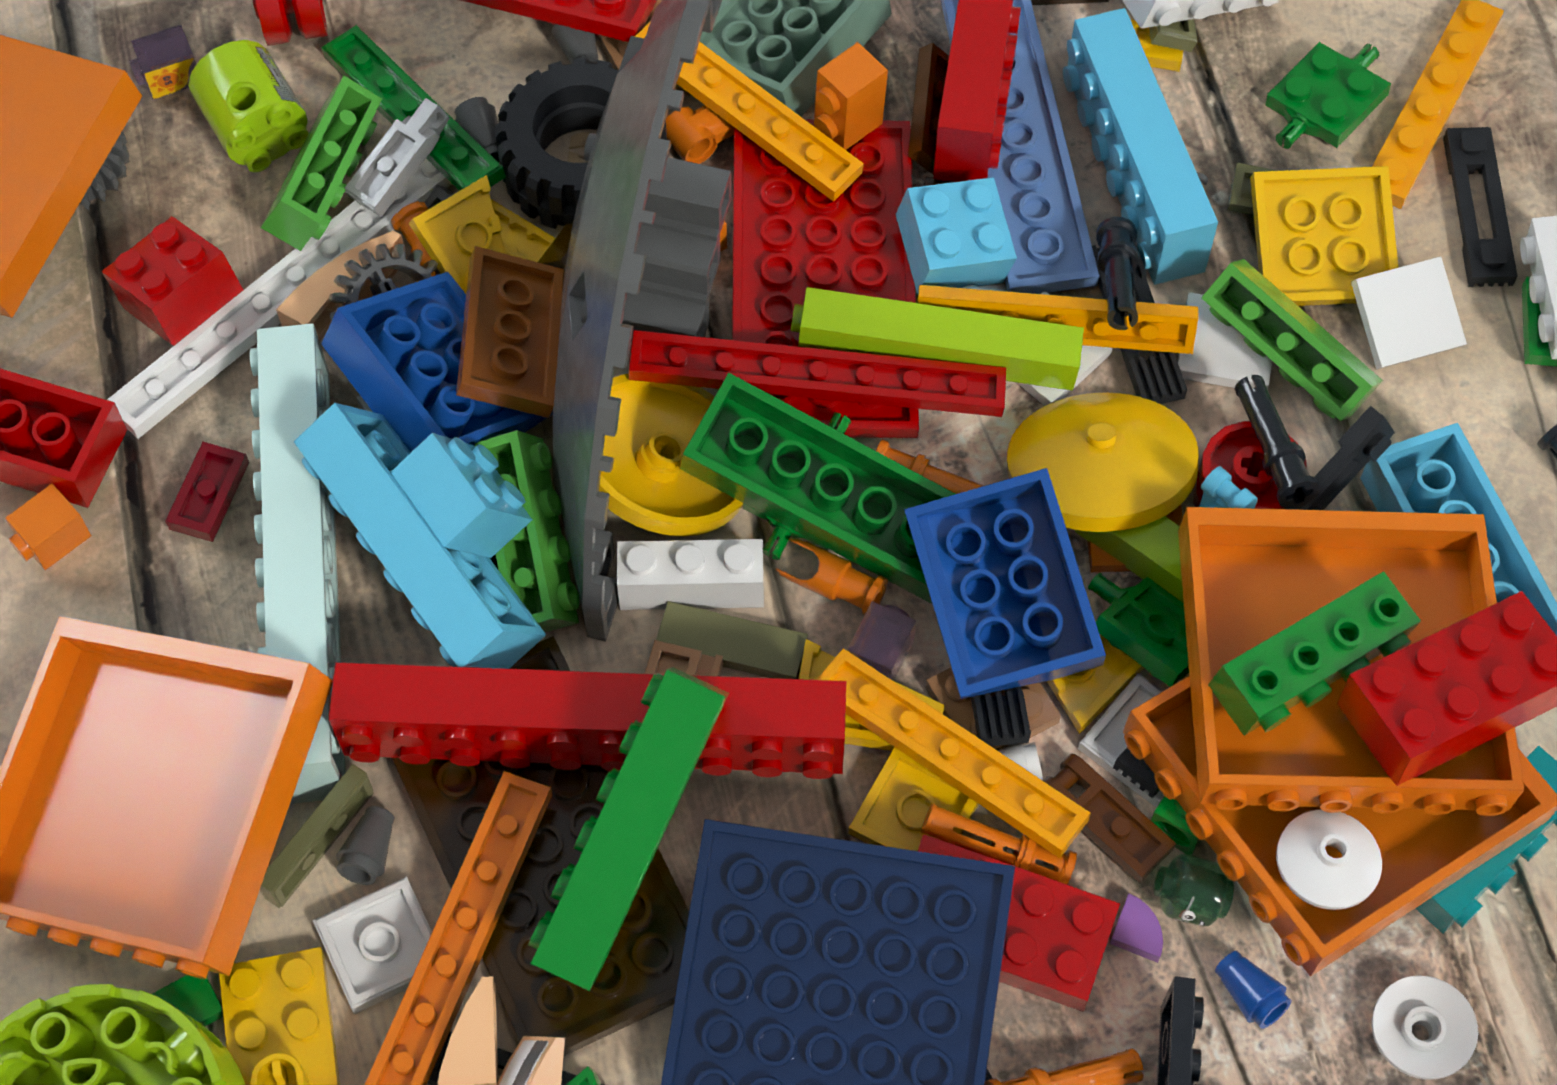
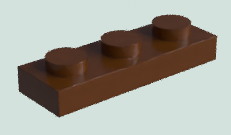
M932 42L919 48L908 156L934 175L937 127L949 55Z

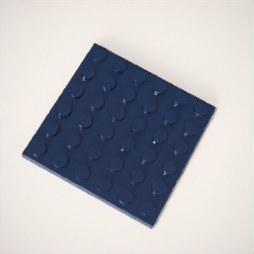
M705 819L661 1085H985L1015 866Z

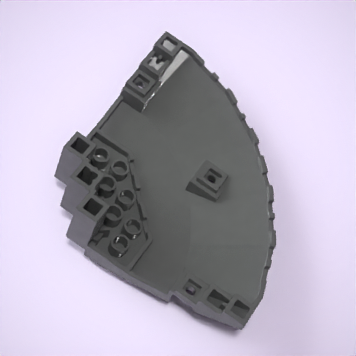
M663 0L655 8L645 39L635 36L630 37L596 134L589 133L584 149V160L588 161L572 226L563 282L553 407L552 474L555 491L561 503L564 530L570 550V560L587 637L605 642L619 603L617 579L607 577L615 555L612 532L604 531L610 511L608 509L610 494L599 491L601 471L610 473L614 463V458L603 455L605 435L614 437L618 429L621 399L610 396L615 367L623 369L627 367L634 330L705 337L710 322L708 297L721 261L720 232L732 199L731 171L669 158L671 142L661 139L668 109L679 112L681 110L684 92L675 90L674 87L676 86L683 62L693 64L702 32H712L722 0Z

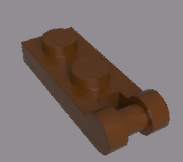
M1071 753L1060 764L1061 771L1054 777L1047 776L1044 782L1090 812L1089 821L1081 831L1140 884L1174 850L1176 843L1078 755ZM1075 784L1082 786L1086 790L1079 798H1076L1068 791Z

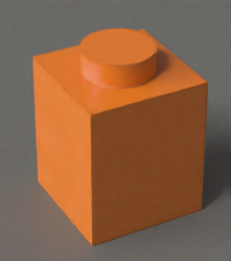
M50 484L5 517L14 533L8 539L11 545L26 562L34 557L44 570H47L91 537L81 515L53 484Z

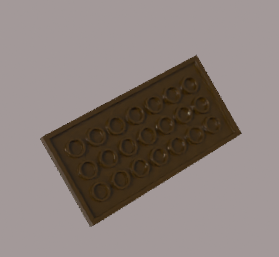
M554 636L538 642L509 668L571 671ZM391 758L450 889L453 887L503 772L505 771L551 787L553 793L482 956L489 975L494 978L496 991L519 1041H521L523 1036L565 1038L563 1056H566L674 1004L689 909L659 848L655 852L599 976L590 991L531 964L537 951L528 946L541 917L545 916L547 910L554 913L559 904L558 900L551 898L552 892L563 869L567 868L569 863L577 865L582 852L573 849L586 820H589L591 815L598 818L604 804L597 801L596 798L609 771L601 768V765H581L580 768L575 770H561L552 767L550 763H530V766L525 768H510L498 761H480V764L476 766H459L451 763L450 760L430 759L426 764L416 765L405 763L400 758Z

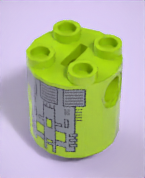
M239 40L223 44L211 50L200 59L192 70L188 84L191 94L231 160L239 165H246L250 172L256 173L267 169L273 160L284 156L290 150L302 147L309 134L306 129L308 124L306 112L268 50L259 42Z

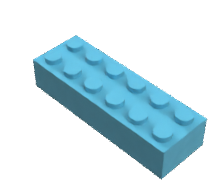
M1122 8L1076 19L1074 21L1072 39L1067 41L1069 59L1068 65L1063 67L1064 83L1067 91L1074 92L1077 98V112L1080 123L1083 127H1089L1092 134L1093 154L1098 162L1103 161L1107 170V187L1111 196L1118 197L1122 206L1121 217L1127 218L1135 224L1137 247L1145 269H1148L1154 285L1204 273L1218 220L1126 9Z
M334 403L294 441L304 456L302 463L306 470L318 480H322L331 493L329 500L333 507L343 516L349 517L358 530L356 537L360 544L368 552L376 555L386 568L383 571L385 578L396 590L406 595L414 606L411 609L412 615L422 627L433 632L441 643L439 647L441 655L452 667L509 669L546 636V633L489 557L442 546L390 473L411 452L382 414Z
M1458 423L1392 444L1376 461L1369 460L1360 479L1378 512L1484 514L1497 603L1523 591L1557 636V602Z

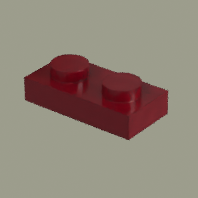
M202 441L165 520L168 529L213 542L250 463L246 453Z

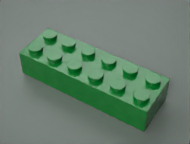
M728 372L683 452L680 469L878 576L881 575L887 578L891 583L932 604L904 509L952 496L955 493Z
M674 667L667 669L665 675L660 673L653 675L641 701L642 704L649 707L642 723L635 720L634 723L630 724L618 752L627 755L621 770L613 768L612 771L608 772L596 800L604 804L598 818L591 815L590 819L586 820L573 849L582 852L577 865L569 863L567 868L563 869L552 892L551 898L558 900L559 904L554 913L547 910L545 916L541 917L528 946L537 950L531 962L532 965L590 991L599 976L729 695L728 692Z

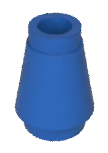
M1238 951L1228 954L1215 968V973L1221 978V981L1248 1023L1255 1022L1261 1029L1267 1028L1275 1023L1290 1007L1292 1001L1285 994L1286 986L1246 957H1243Z

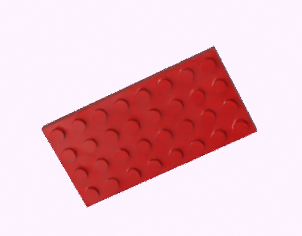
M805 119L815 127L814 119ZM883 120V124L846 150L864 163L863 171L834 202L734 127L732 340L798 346L800 333L791 331L795 304L804 305L807 287L916 303L915 284L896 218V212L907 188H912V159L908 156L911 132L910 121ZM770 394L826 425L829 424L834 412L841 413V420L844 415L851 420V424L848 426L845 435L851 438H918L919 409Z

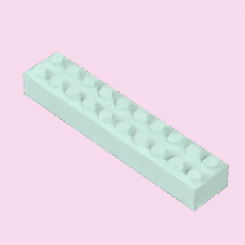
M314 323L257 329V348H250L253 376H258V388L251 389V405L254 417H259L260 427L259 430H252V446L255 458H260L261 472L253 473V488L256 500L262 501V514L254 516V530L257 543H263V558H256L255 572L258 587H264V602L257 603L256 614L259 631L265 632L266 647L258 648V653L310 663L333 680L335 662L341 663L335 508L329 500L330 491L322 480H318L306 470L302 463L304 456L294 443L330 407L329 370ZM333 683L290 804L322 801L346 772L345 756L329 722Z

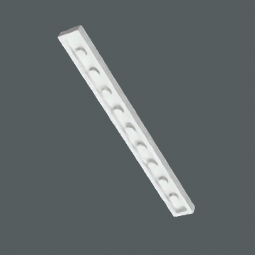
M425 159L382 218L356 201L351 203L330 221L319 240L311 237L301 251L295 248L107 399L115 402L127 429L137 439L143 436L257 343V329L277 327L280 324L276 309L313 273L342 253L370 239L395 231L391 225V219L403 207L416 201L425 202L436 185L448 188L452 183Z

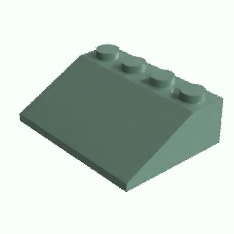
M722 0L712 32H702L700 42L802 117L815 102L817 70L857 42L864 46L892 15L890 1Z

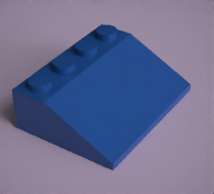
M449 272L337 308L321 343L372 412L382 414L410 452L419 446L431 433L451 439L458 437L465 443L475 446L474 443L516 430L525 433L547 419L546 417L456 395L466 294Z
M1047 468L904 509L961 699L1054 680L1104 665L1106 653Z

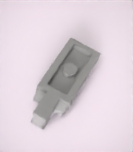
M425 98L412 117L408 116L402 122L398 119L395 120L344 188L346 189L345 193L382 218L433 150L440 138V133L450 117L439 105Z

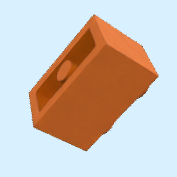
M858 42L817 70L814 113L815 128L845 150L883 124L888 69Z

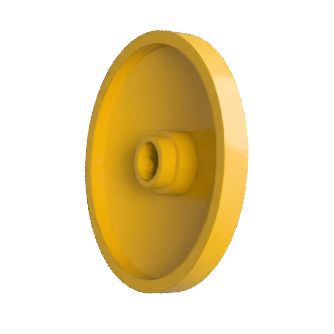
M629 373L613 377L610 396L621 399L618 429L614 437L605 435L603 455L614 458V463L610 473L601 471L599 484L600 492L610 494L608 509L637 527L671 536H694L708 533L732 520L744 503L680 469L683 452L715 396L701 387L629 380Z
M1122 393L1080 394L1060 399L1038 409L1018 426L1010 439L1007 449L1008 479L1047 468L1066 528L1091 532L1121 531L1154 522L1168 515L1185 501L1194 488L1198 476V445L1187 423L1172 410L1159 403Z

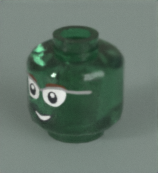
M1180 854L1170 862L1168 867H1160L1155 877L1153 892L1155 896L1160 897L1161 909L1166 917L1205 927L1212 925L1218 918H1224L1229 912L1234 896V883L1222 872L1218 862L1189 854Z

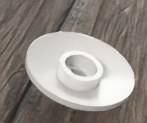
M1322 810L1303 813L1286 826L1278 841L1276 860L1279 873L1288 888L1297 897L1310 905L1328 910L1347 909L1369 897L1379 882L1382 872V857L1379 846L1373 835L1362 823L1345 813H1330ZM1331 846L1340 851L1342 857L1332 858L1327 854L1325 847Z
M1410 976L1394 982L1380 995L1372 1013V1033L1379 1051L1393 1067L1415 1078L1434 1080L1456 1073L1469 1061L1477 1045L1478 1025L1470 1003L1455 987L1434 977ZM1421 1025L1425 1027L1429 1033V1039H1417L1412 1033V1026Z

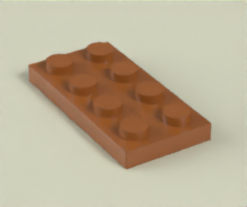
M478 246L474 247L469 263L457 396L549 418L554 407L564 269Z

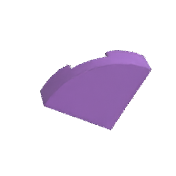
M1129 893L1110 944L1158 963L1163 948V935L1159 921L1146 903Z

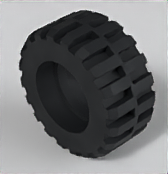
M585 58L573 59V64L562 65L561 61L549 64L547 71L541 73L537 70L527 76L524 86L520 83L516 85L508 94L509 102L503 103L498 113L499 123L496 125L495 138L500 165L503 167L506 176L503 182L506 183L507 192L513 202L520 204L522 212L532 219L540 216L541 224L552 229H556L558 225L565 226L574 222L588 162H566L551 156L545 150L554 140L569 132L598 129L618 70L613 69V64L610 62L598 60L597 64L587 63ZM666 120L661 139L667 140Z

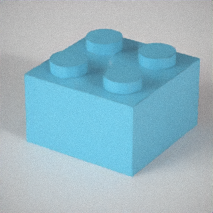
M994 177L907 188L896 212V218L917 295L919 294L920 285L963 288L969 285L978 287L1004 282L1017 257Z
M431 433L390 472L444 548L492 558L532 521V518L522 506L526 502L524 496L512 483L503 480L496 470L499 466L497 459L481 444L474 446L465 443L458 437L451 439Z

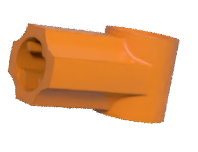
M706 105L695 111L690 107H682L680 112L674 111L666 118L667 140L671 142V146L683 161L697 164L703 163L714 153L718 143L734 135V127Z

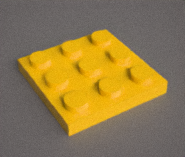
M1389 166L1264 171L1252 174L1250 180L1259 272L1297 306L1355 304L1357 301L1351 284L1353 280L1399 268Z

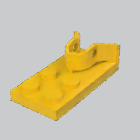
M321 947L237 962L233 964L230 976L219 974L226 1047L240 1069L246 1085H340L325 956Z

